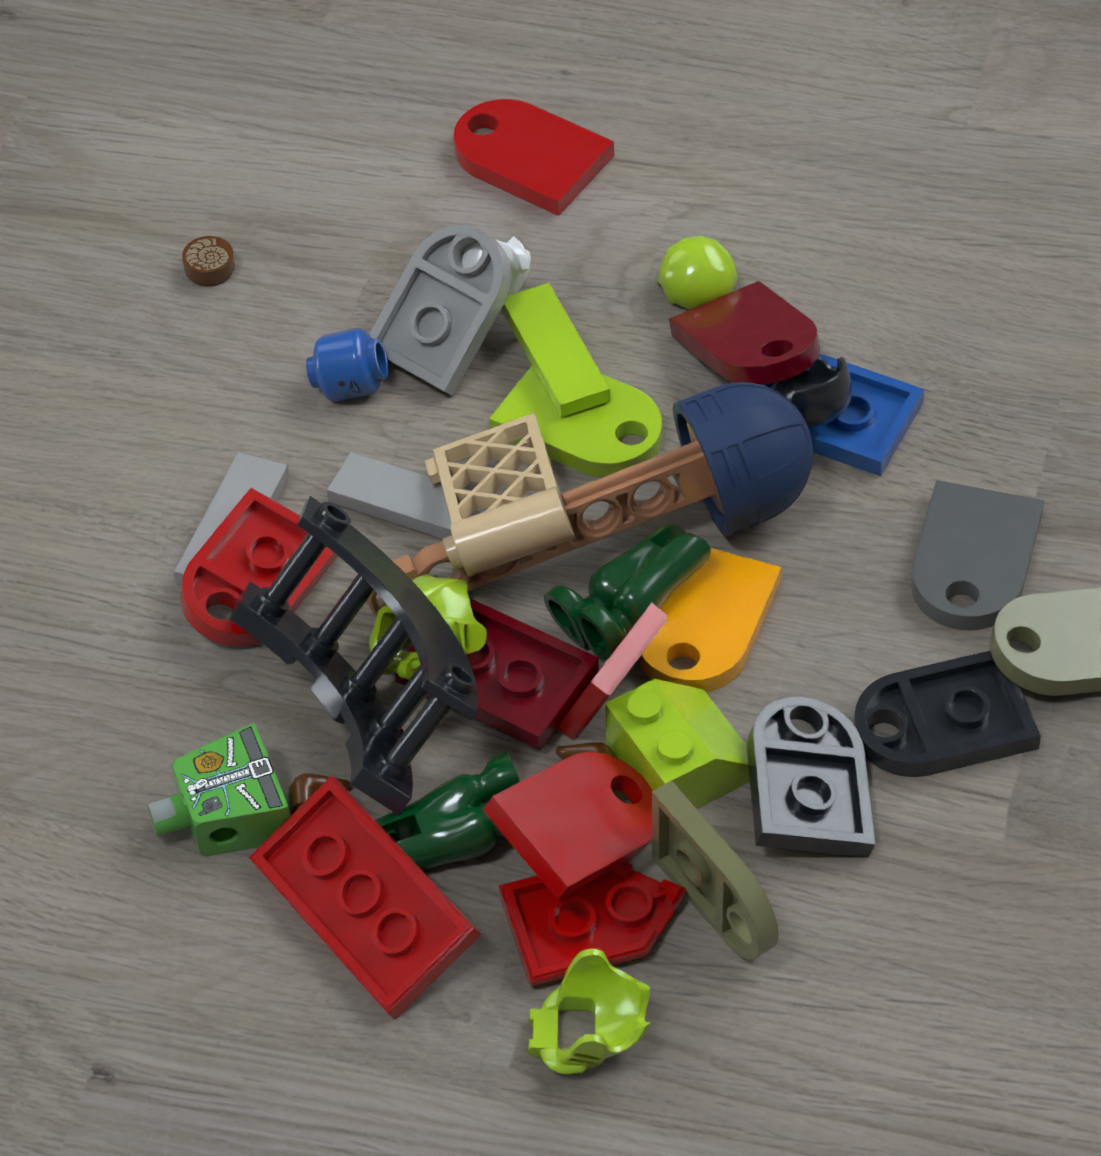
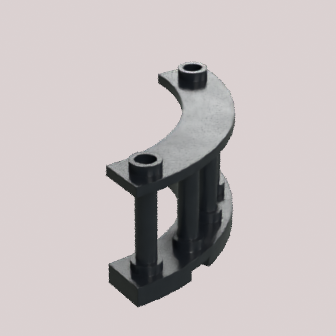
M310 496L304 504L297 522V526L308 534L269 588H260L249 581L239 595L229 619L263 643L287 665L294 664L297 660L316 679L310 689L324 705L332 719L341 724L346 722L351 733L350 738L345 743L351 763L350 784L399 815L412 799L413 776L410 763L451 708L469 720L473 718L478 708L477 682L469 660L452 629L421 589L382 550L350 525L351 519L344 510L330 502L320 503ZM328 547L352 567L358 575L319 628H311L289 609L288 599L324 549ZM375 590L393 611L396 618L358 670L355 671L337 652L339 649L337 641ZM410 638L418 654L420 666L388 709L385 710L375 695L377 692L375 684ZM430 693L431 697L404 732L402 727L426 695Z

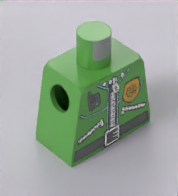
M255 723L246 725L177 758L171 765L177 794L147 803L151 823L157 837L189 827L199 854L204 856L258 848L290 817L289 806Z

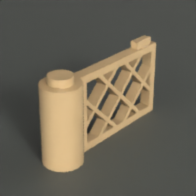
M535 413L433 449L435 457L425 460L432 485L439 482L442 484L451 520L449 525L452 533L451 536L443 538V543L454 570L464 567L469 577L575 539ZM523 438L516 446L507 445L509 442ZM472 456L465 464L454 463ZM492 459L501 460L494 468L486 467ZM522 463L531 464L524 472L515 471ZM470 482H479L472 491L463 490ZM499 486L509 487L502 495L492 494ZM529 490L541 491L522 498ZM478 508L486 509L485 512L471 516Z

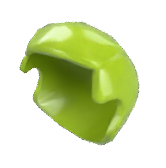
M703 236L682 238L667 249L659 266L657 284L661 285L670 304H677L690 310L733 292L734 286L737 284V268L729 251L715 239Z

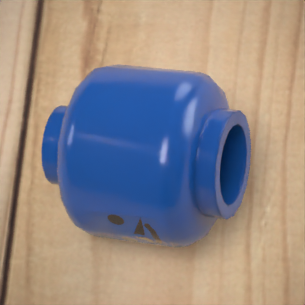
M354 328L321 336L315 343L313 356L308 357L306 360V371L313 388L320 387L327 399L333 402H342L375 394L380 387L381 380L386 379L388 376V362L380 339L377 337L372 338L367 331L361 328Z

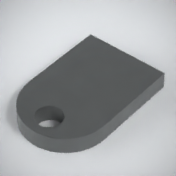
M936 480L912 566V595L922 612L935 622L953 629L980 630L994 626L1000 610L1013 599L1022 596L1043 514L1044 500ZM954 595H966L974 599L976 603L968 607H959L950 603L948 599Z

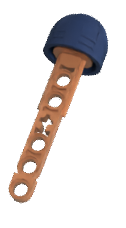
M737 382L723 384L673 404V416L681 447L560 494L575 539L469 577L464 567L453 570L447 578L465 580L468 592L700 500H703L718 530L726 537L768 521L790 507L799 497L808 481L813 460L812 439L808 426L798 409L786 397L771 388L755 383ZM669 476H673L677 483L676 486H672L668 479ZM651 481L660 483V487L653 497L646 500L634 499L636 490L644 483ZM600 501L609 503L607 512L602 517L595 520L583 519L584 511L591 504ZM443 541L423 548L412 559L407 554L392 560L411 580L429 574L431 569L439 563L450 562ZM374 590L367 603L373 614L377 616L378 611L383 606L388 605L376 598L377 592Z

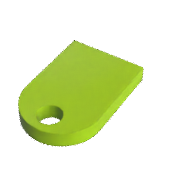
M531 366L489 418L491 429L535 413L549 458L582 473L596 477H605L654 458L662 443V417L656 403L641 390L604 374L602 376L610 388V402L561 418L533 366ZM627 435H638L645 439L636 445H627L619 441V439ZM523 438L512 442L518 444Z

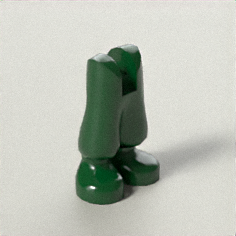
M667 522L629 550L596 570L589 580V596L582 598L573 589L564 585H557L544 595L546 608L554 621L574 643L581 648H585L588 645L597 657L607 660L651 603L660 608L674 589L705 564L711 554V547L703 538L686 533L680 526Z
M504 751L493 755L480 774H461L455 776L419 800L407 805L399 815L390 812L376 819V821L423 871L448 863L474 859L490 853L497 843L498 836L503 835L483 811L486 806H483V804L489 802L494 795L516 785L520 780L508 752Z

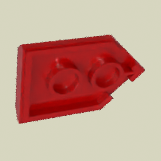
M627 862L559 900L555 898L537 875L498 885L502 906L530 986L564 978L573 959L579 952L586 949L603 951L611 965L647 956L686 894L685 887L666 879L660 882L634 871L633 865Z

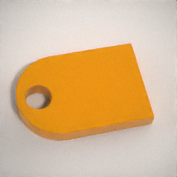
M711 548V554L705 564L674 589L659 608L667 614V622L638 659L645 674L651 680L658 679L704 689L705 692L717 690L734 680L747 662L779 588L782 578V567ZM677 657H689L695 660L697 664L690 669L679 670L670 666L669 662Z

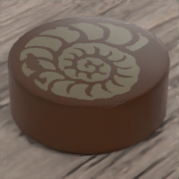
M217 236L199 237L188 243L183 250L184 271L186 276L194 283L200 285L221 283L228 279L235 269L233 248L223 238Z

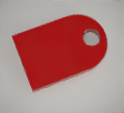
M496 99L478 104L466 111L454 128L455 156L459 165L467 173L558 216L614 157V141L530 103L515 99ZM481 128L494 130L485 135L473 133V131Z
M253 488L247 491L191 559L184 571L180 592L181 607L186 619L197 632L212 641L224 645L248 646L260 643L259 640L230 619L219 620L212 617L207 612V609L218 604L234 609L239 595L249 581L260 588H269L308 534L297 526L300 515ZM328 547L324 549L288 599L289 609L292 612H295L338 557Z
M599 752L574 754L494 795L483 809L557 900L635 858L652 840V788L641 774L630 765L616 757ZM612 789L623 792L629 798L631 804L619 800Z

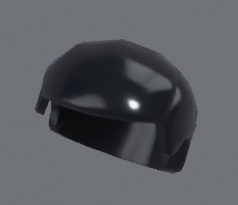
M843 357L838 358L837 368L828 365L823 358H818L810 370H805L789 379L775 382L770 387L786 397L798 409L809 428L824 425L838 419L851 402V377L846 360Z

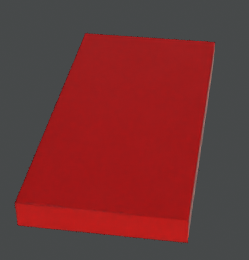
M333 775L248 857L387 1014L395 1020L482 935Z

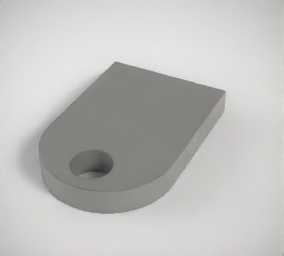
M468 225L447 226L425 238L412 255L369 333L372 338L377 337L380 339L384 346L387 360L453 396L509 293L511 268L504 249L494 238L480 229ZM472 243H480L482 249L480 260L473 267L463 268L461 255L464 249Z

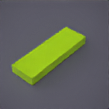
M548 282L508 295L501 311L560 417L562 418L610 402V388L550 283Z

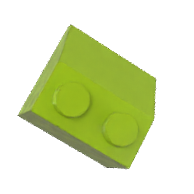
M653 679L605 703L606 745L611 747L616 758L627 763L641 774L653 791L672 780L697 809L750 782L747 745L704 689Z

